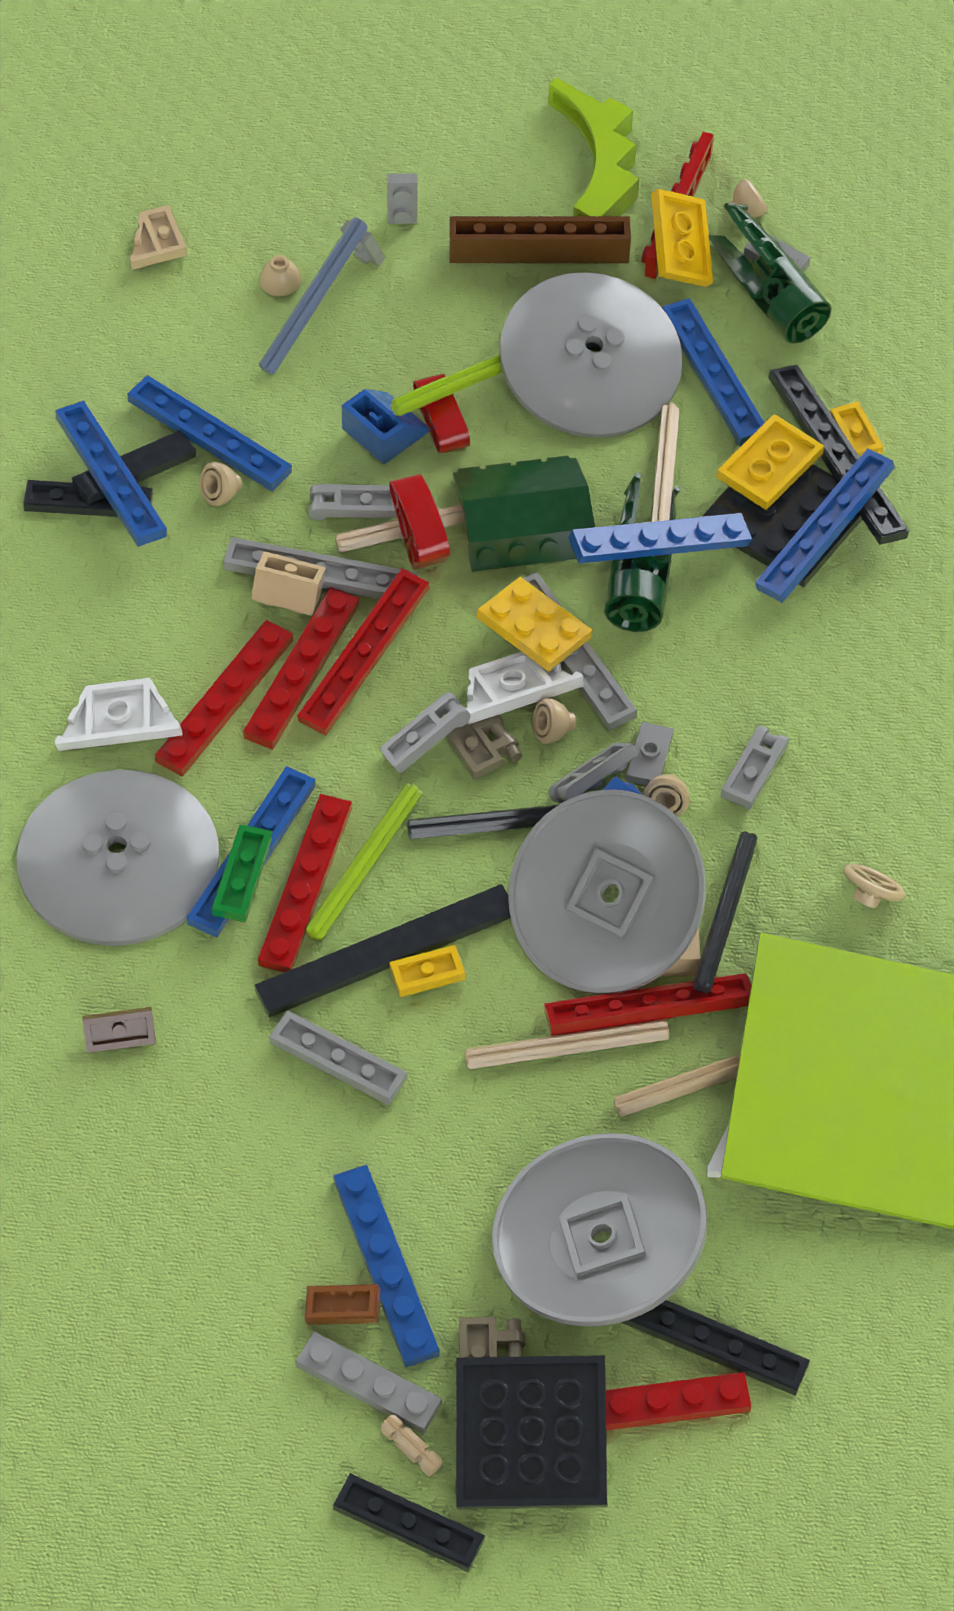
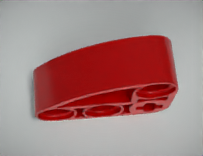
M417 474L390 481L389 489L413 570L445 562L450 556L449 542L438 508L423 476Z

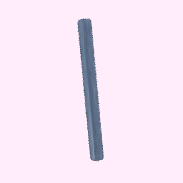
M356 217L350 221L260 361L259 366L264 372L273 375L366 232L367 225L364 221Z

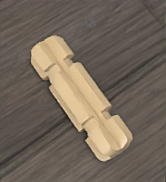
M396 1415L387 1417L381 1424V1432L389 1440L394 1439V1444L415 1464L419 1462V1468L426 1475H434L443 1465L442 1458L433 1450L429 1452V1446L409 1427L404 1428V1423Z

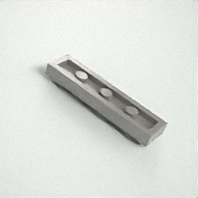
M290 1011L285 1013L269 1036L270 1044L389 1106L407 1080V1072Z
M316 1332L312 1334L296 1360L297 1368L388 1416L396 1415L405 1425L422 1434L426 1432L442 1405V1398Z

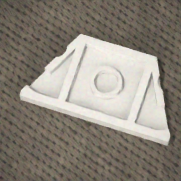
M523 652L470 668L467 691L468 704L466 709L469 711L471 718L468 725L540 702L543 698H550L583 687V675L577 671L572 675L561 671L560 663L548 672Z
M150 678L86 686L79 697L78 705L73 708L67 718L69 722L68 727L62 736H57L55 745L58 751L182 736V729Z

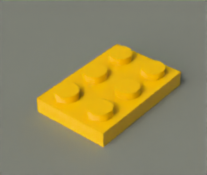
M663 189L655 190L651 193L659 277L703 287L711 285L713 283L705 200Z
M774 414L717 470L716 478L767 510L823 454L824 445Z
M522 577L517 578L478 608L476 615L478 620L548 672L591 639L593 631Z

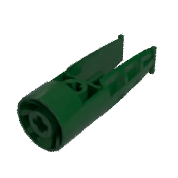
M725 203L724 208L760 257L758 260L754 259L750 263L726 236L709 235V241H711L736 280L741 283L750 298L787 342L795 344L810 339L824 327L830 318L832 308L829 302L794 260L784 252L779 243L747 212V205Z
M635 473L624 492L626 499L619 525L634 524L636 522L641 481L640 473ZM675 486L672 491L670 520H675L676 518L675 499L681 490L679 486ZM672 554L612 560L604 613L614 626L627 631L644 632L656 628L662 622Z

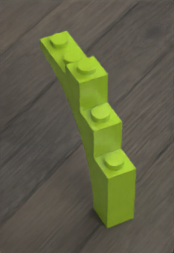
M556 77L549 83L548 105L563 114L580 131L589 146L594 161L593 177L585 193L573 206V216H621L638 199L640 178L629 171L635 165L636 143L626 137L632 131L633 110L611 97L604 103H601L596 98L583 93L571 84Z

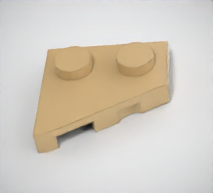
M169 205L140 212L138 230L134 238V250L130 256L132 270L187 256V247Z

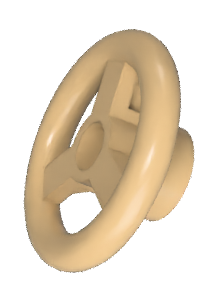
M854 863L845 865L843 869L844 875L857 885L853 898L868 907L877 908L882 898L890 901H902L906 896L902 886L874 869Z

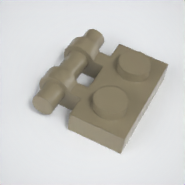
M500 715L469 725L467 723L463 727H456L445 736L474 780L502 767L503 759L500 756L501 754L507 755L512 762H517L523 756L518 748L519 743L512 734H508L503 727L504 722ZM485 733H492L496 740L491 742Z
M496 1317L459 1318L460 1358L497 1357V1347L507 1348L508 1357H522V1348L525 1346V1333L521 1331V1320L517 1318L508 1319L506 1321L507 1330L496 1331Z

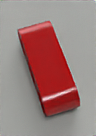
M443 373L413 381V390L446 376ZM454 394L419 408L426 425L430 428L429 433L439 454L470 446L468 428Z

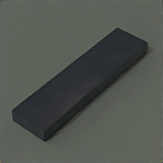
M179 430L120 457L138 483L195 458L196 448ZM89 470L72 477V486L87 504L105 497Z
M27 480L23 502L24 511L118 517L106 497L87 504L72 486L71 482ZM140 487L152 505L153 488Z
M351 1473L333 1504V1510L468 1573L485 1541V1535Z

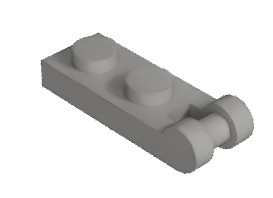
M316 484L310 488V499L313 503L309 506V517L313 520L321 521L327 517L397 519L389 486Z
M445 693L379 749L401 774L453 729L466 725L471 715L464 706L459 705L460 702L453 693Z
M759 725L721 789L720 797L751 810L780 757L785 753L790 738L781 734L775 736L769 733V729ZM763 744L768 747H771V750L763 747Z
M613 743L555 782L549 789L550 799L554 802L563 803L583 794L586 790L599 787L604 782L603 778L611 773L624 770L628 766V761L638 755L633 744Z

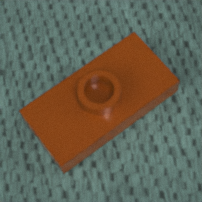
M378 1284L307 1286L305 1322L307 1325L379 1323L381 1288Z

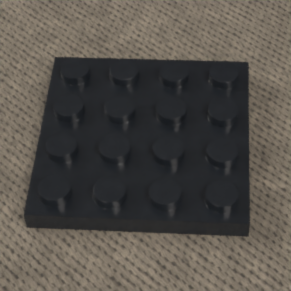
M812 464L767 510L729 486L702 517L742 513L752 540L748 546L735 548L769 566L838 482L833 475ZM858 513L798 585L804 588L862 521Z
M605 1355L456 1358L457 1509L608 1507Z

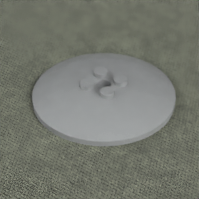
M570 273L556 276L537 284L522 295L512 307L505 320L500 338L501 368L505 380L517 400L526 410L543 423L559 431L576 436L607 438L624 435L642 428L661 413L663 405L669 404L681 376V345L675 327L666 312L641 289L608 275ZM590 342L597 343L601 347V351L591 352L586 348V344Z
M112 770L93 773L60 787L50 794L31 814L23 828L17 848V871L20 885L27 901L38 916L48 925L71 938L105 946H121L146 942L182 925L187 920V916L219 867L218 837L213 822L201 803L186 789L166 778L134 770ZM115 843H121L126 846L125 850L120 853H112L108 848Z
M598 790L575 796L547 813L533 827L518 851L509 882L508 900L512 925L517 939L530 960L547 976L558 983L572 989L595 994L625 992L648 984L669 970L680 959L695 937L700 925L706 900V875L698 845L684 823L673 812L644 795L624 790ZM611 885H617L619 888L617 900L607 903L604 898L605 890Z
M607 1133L572 1139L546 1151L528 1164L515 1177L507 1188L496 1211L492 1233L494 1257L507 1287L522 1304L533 1312L547 1319L568 1325L603 1326L630 1320L652 1310L667 1300L687 1280L694 1270L705 1244L708 1222L707 1208L699 1183L692 1171L677 1155L664 1146L651 1140L628 1134ZM607 1231L612 1233L606 1242L598 1243L594 1241L595 1236L600 1232Z

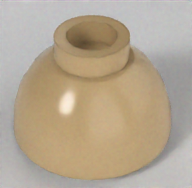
M748 179L741 180L734 190L733 201L730 203L747 205V212L753 218L766 214L768 207Z
M277 255L263 266L259 283L261 288L270 295L287 296L294 293L300 287L301 274L292 261L288 260L285 256Z
M210 462L201 472L199 481L200 491L209 505H224L241 489L242 480L227 465Z
M543 698L537 704L533 713V731L542 744L557 742L568 731L574 730L576 724L575 715L573 712H568L566 707L554 699Z
M663 774L653 778L647 784L643 793L644 796L665 806L676 816L683 814L689 805L690 796L686 784L673 774Z

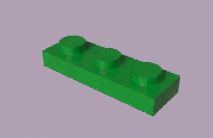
M239 824L212 907L213 916L246 923L272 842V831Z

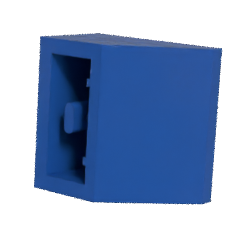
M364 389L341 405L342 429L385 465L429 433L430 428L412 412L396 416L394 411L390 409L394 397L388 392Z

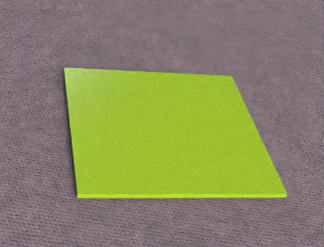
M760 932L720 1178L954 1229V974Z

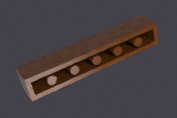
M450 216L449 263H629L631 245L630 216Z

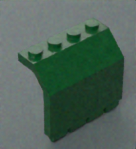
M569 455L547 458V461L544 462L541 459L517 461L516 465H511L509 462L485 465V469H480V466L459 468L457 472H453L454 487L465 517L469 563L472 572L577 559L568 538L573 529L595 527L588 484L577 459L570 458Z

